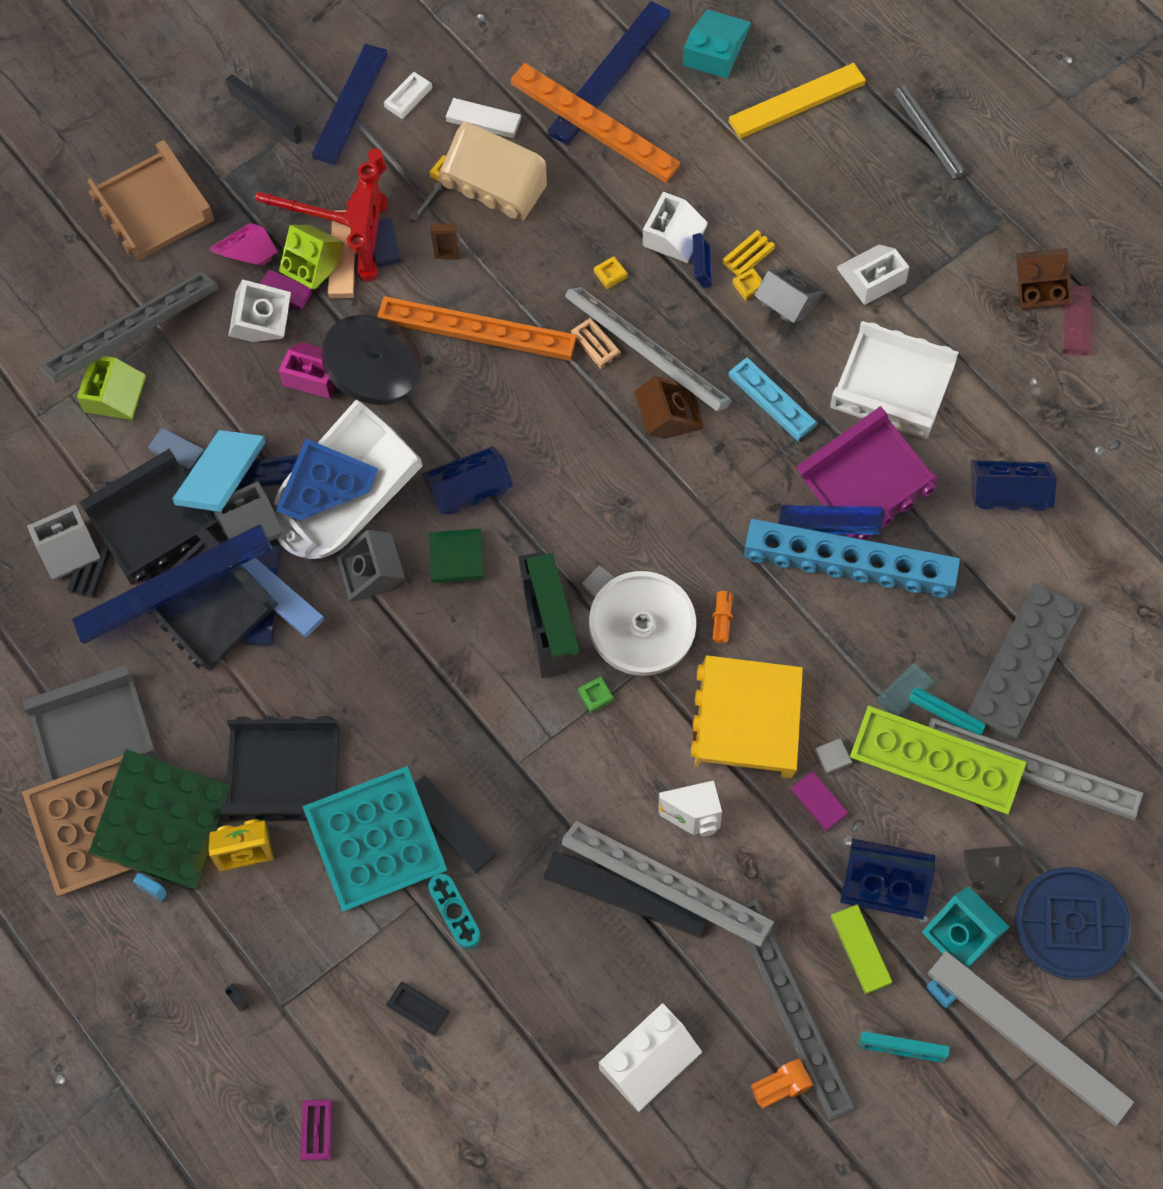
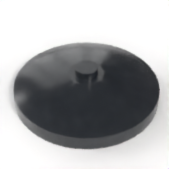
M353 315L343 318L331 327L322 344L321 358L326 374L338 389L360 402L372 405L396 403L411 393L420 377L421 359L415 344L402 329L383 318L371 315Z

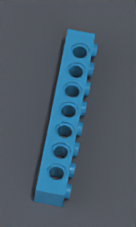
M755 519L750 520L744 550V558H748L755 563L769 562L781 568H800L807 573L821 572L834 578H852L860 583H879V585L886 588L900 587L912 593H931L938 598L952 597L960 558ZM775 543L778 545V547L770 548L767 546V544ZM801 548L804 552L796 553L792 549ZM827 553L831 557L822 558L821 556H819V554ZM845 558H853L857 562L849 563ZM871 563H879L883 567L875 568ZM897 568H906L909 572L901 573ZM929 572L935 577L928 578L923 573Z

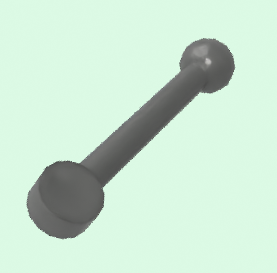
M436 183L434 190L416 212L409 214L411 222H417L419 214L433 197L443 190L441 183Z

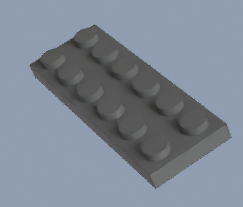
M1033 583L967 714L986 724L985 728L1015 742L1083 606Z

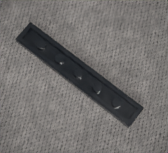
M555 851L544 874L545 880L700 939L708 921L629 879Z

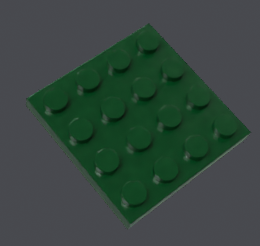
M125 749L87 855L195 890L209 851L210 832L216 830L221 815V805L225 803L230 785Z

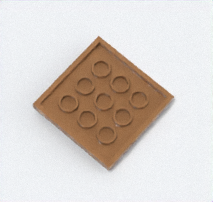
M122 756L22 792L57 897L132 870L87 855Z

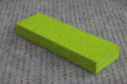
M858 905L831 914L833 924L865 995L892 985V980Z

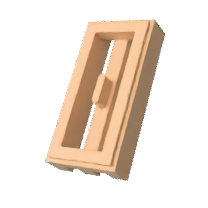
M591 317L571 330V334L577 335L578 344L600 369L604 368L607 362L609 364L613 362V358L621 356V351ZM589 326L590 329L597 335V337L611 351L609 354L600 345L597 339L593 337L592 334L586 329V327ZM580 331H581V333L588 339V341L595 347V349L602 355L603 358L600 357V355L593 349V347H592V346L586 341V339L579 333Z

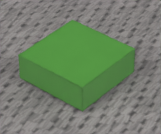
M602 677L578 688V693L590 714L614 702V697Z

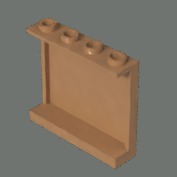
M164 140L156 144L158 154L95 186L91 178L88 179L91 188L88 193L94 204L99 202L101 205L99 210L106 221L111 220L113 224L110 226L117 238H123L122 245L128 255L133 253L138 262L215 221L209 204Z

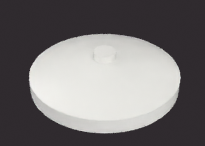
M647 571L625 573L605 584L596 595L589 615L590 637L599 655L614 668L632 675H655L674 667L688 653L696 631L695 610L685 591L671 579Z

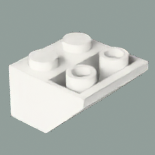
M663 192L643 228V246L688 263L707 227V221L686 200Z
M877 245L839 265L837 269L862 303L866 305L905 284L909 266L895 248Z

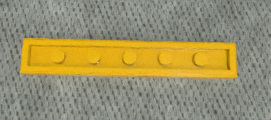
M852 63L729 117V123L739 139H742L864 86L866 79L855 63Z

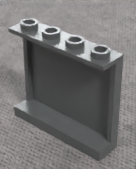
M127 665L22 701L24 709L31 720L48 782L122 756L125 749L158 760L136 685Z

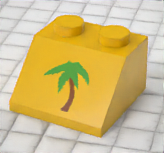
M249 820L244 825L237 827L226 825L219 827L217 831L210 832L209 856L220 872L274 860L270 832L265 820Z

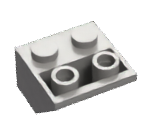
M76 505L27 525L52 581L73 573L75 569H82L91 562L96 563L100 559L94 541Z

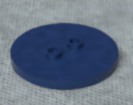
M1062 867L1044 872L1025 888L1016 906L1014 922L1020 946L1037 967L1057 978L1081 981L1104 974L1120 960L1130 940V915L1122 896L1106 879L1085 869Z

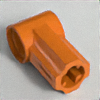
M796 1059L780 1067L776 1073L752 1084L751 1089L761 1109H764L788 1096H798L814 1085L801 1060Z

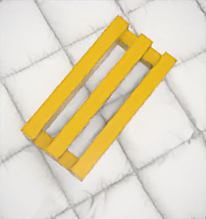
M756 230L723 258V265L736 276H739L752 269L775 249V244L773 242L769 243L766 236L762 237L761 232ZM761 246H764V248L759 253H757L752 259H750L745 265H743L740 269L737 268L745 260L749 259L752 256V254L756 252Z

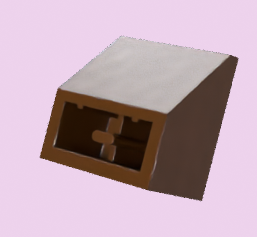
M1067 248L1016 253L1020 309L1071 303Z

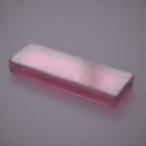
M1070 285L1071 303L1064 304L1062 353L1088 356L1092 287Z

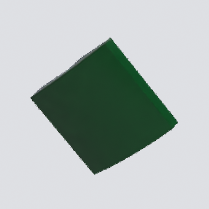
M481 528L429 532L431 583L484 579Z

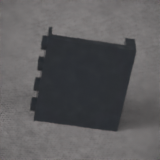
M170 448L79 502L131 585L135 582L140 583L144 581L156 569H163L169 566L176 557L186 555L201 540L196 533L203 527L215 537L221 531L209 510L175 505L173 497L187 476Z
M203 527L196 533L201 540L147 593L142 594L137 591L135 594L141 600L139 603L141 608L149 615L153 613L158 618L155 623L164 632L168 630L174 636L171 639L172 642L182 651L186 649L190 653L188 659L197 668L203 666L211 671L278 603L210 531Z
M241 716L237 717L236 720H228L230 742L227 784L230 785L225 803L221 805V815L226 822H246L254 819L265 820V822L308 821L302 806L337 793L340 728L336 719L330 716H319L317 719H306L302 716L279 719L273 716H266L263 719L252 720L249 717Z

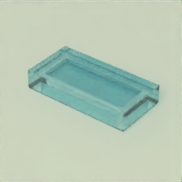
M914 663L877 697L876 702L888 713L900 716L913 704L909 700L912 690L915 687H919L926 691L933 685L934 680Z

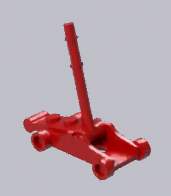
M371 149L368 152L369 161L359 166L358 185L352 193L350 200L347 201L346 212H335L300 203L297 200L273 196L270 193H256L255 200L268 206L281 207L291 212L296 211L350 227L347 244L352 252L358 253L357 271L361 280L369 282L378 276V269L375 262H373L379 215L388 208L387 198L385 194L381 193L378 184L380 175L387 169L380 149Z

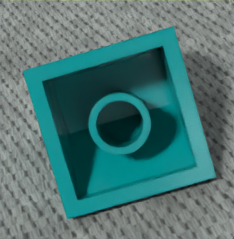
M968 886L957 893L922 933L942 954L947 951L969 968L1008 930L1009 926Z

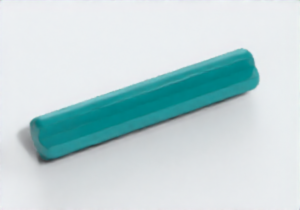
M915 687L909 696L911 702L957 727L977 735H981L985 729L986 724L919 687Z

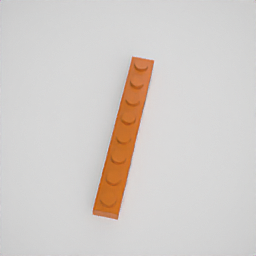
M524 63L511 78V85L664 183H667L680 167V161L528 64Z
M385 296L377 316L399 327L571 361L577 341V335Z

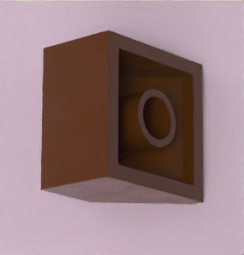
M655 375L634 391L648 435L667 439L704 428L692 392L679 382Z

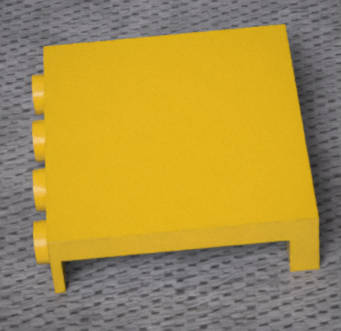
M706 655L703 665L699 664L697 669V680L701 681L700 690L697 689L695 694V706H699V713L694 715L693 731L697 732V739L692 741L690 756L695 757L694 767H699L700 762L781 771V777L792 778L797 770L803 667Z

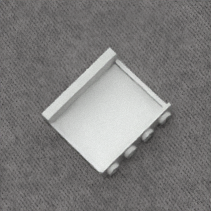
M862 321L859 334L838 387H835L830 408L864 418L882 406L897 430L928 439L959 352L947 346L929 343L922 338L904 335V333L897 330L892 331L880 327L876 323Z

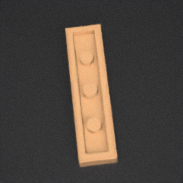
M334 210L335 212H346V210ZM332 221L331 236L343 241L344 245L339 266L329 275L328 296L329 298H354L356 253L352 252L347 244L350 227Z

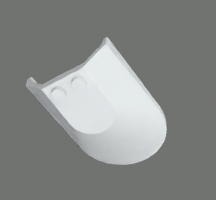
M358 400L353 402L318 444L378 468L369 493L301 521L278 511L275 512L284 533L283 536L277 538L287 551L298 557L319 559L332 555L342 549L422 467L420 457L401 437ZM290 475L283 482L274 501L276 509Z

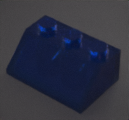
M493 446L422 473L435 506L441 515L454 514L460 510V507L468 504H479L488 496L505 494L509 488L514 487L505 459Z
M971 460V491L975 506L987 510L993 509L994 506L1004 507L1008 510L1031 507L1032 510L1036 511L1054 508L1057 477L1049 462Z
M852 838L840 903L858 905L859 907L924 920L935 872V855Z

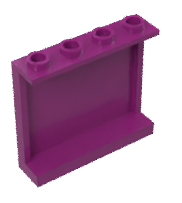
M882 406L796 466L801 478L846 537L867 540L872 535L871 532L879 526L881 528L887 526L893 520V516L900 511H908L915 504L914 501L921 496L926 497L930 495L938 485L935 473L932 474L906 442L891 423Z

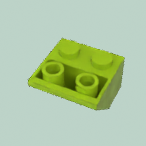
M290 225L279 272L311 289H316L339 266L344 242L312 225Z
M103 356L87 366L77 399L84 413L133 420L146 375L117 358Z

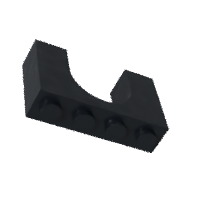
M545 551L518 556L521 584L541 678L566 674L568 669L567 657L552 659L526 559L545 555Z

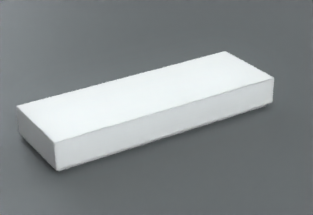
M453 98L446 114V122L461 125L463 122H469L491 133L514 138L521 121L520 114Z

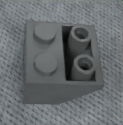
M258 482L233 492L221 512L213 511L221 531L236 556L284 535L272 506Z

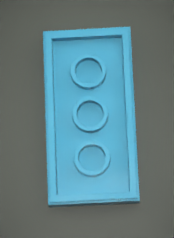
M219 430L173 497L175 505L221 512L265 445L264 436Z

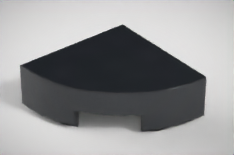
M234 983L225 988L226 994L239 1011L241 1010L242 1012L250 1006Z

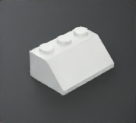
M662 1003L599 1062V1070L631 1105L640 1112L688 1067L702 1051L684 1025Z

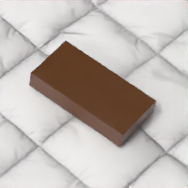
M431 223V237L435 258L459 259L460 249L456 224Z

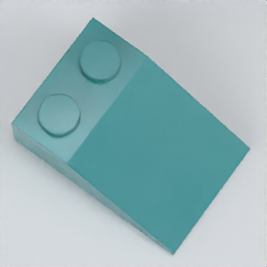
M707 9L691 30L684 46L683 66L728 79L751 22Z

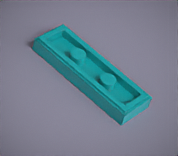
M862 1031L858 1045L860 1049L944 1063L947 1060L950 1046Z

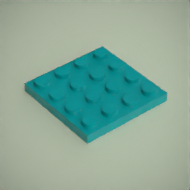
M408 766L302 806L342 912L447 871Z

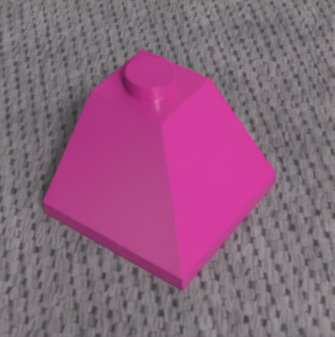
M252 223L247 224L209 248L212 253L256 265L267 264L273 259L272 255L278 252L264 227Z

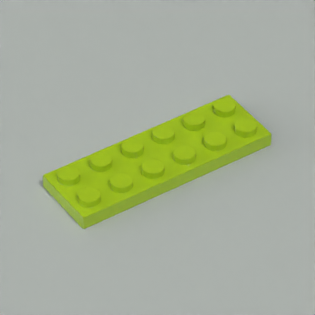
M871 706L867 707L850 755L852 759L1007 815L1009 814L1027 763Z

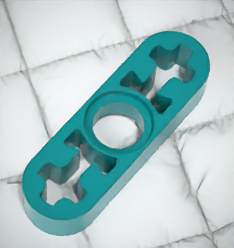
M446 874L433 876L428 885L430 895L457 945L465 950L474 949L480 942V931L454 882ZM439 882L443 885L448 884L446 891L450 898L446 901L440 891L435 892ZM451 905H459L463 911L460 917L452 919L447 916V909ZM463 922L469 933L475 932L472 934L473 940L470 942L467 939H460L463 937V933L459 925Z

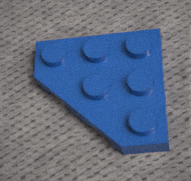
M306 438L276 511L301 521L369 493L378 468Z

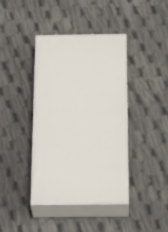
M413 72L384 101V108L403 119L432 89V83Z

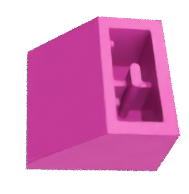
M300 342L288 349L279 369L283 386L330 399L336 386L330 380L323 367L321 358L322 348Z

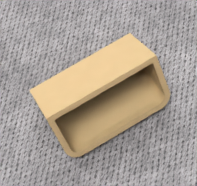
M463 122L455 134L441 167L439 182L448 189H455L463 193L467 198H474L491 209L495 208L504 212L510 218L524 221L547 186L546 162L535 152L472 123Z

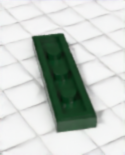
M553 553L526 559L552 659L555 660L579 654L577 639Z

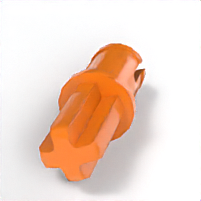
M719 591L716 594V610L712 615L714 620L713 640L717 644L728 642L730 622L733 621L731 610L734 597L731 592L728 593L727 597V591Z

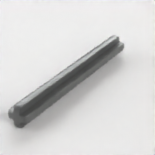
M904 84L898 86L895 89L896 97L947 171L954 179L962 177L965 169L911 91Z

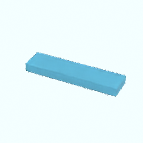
M748 357L729 371L728 376L798 442L817 427L818 422Z

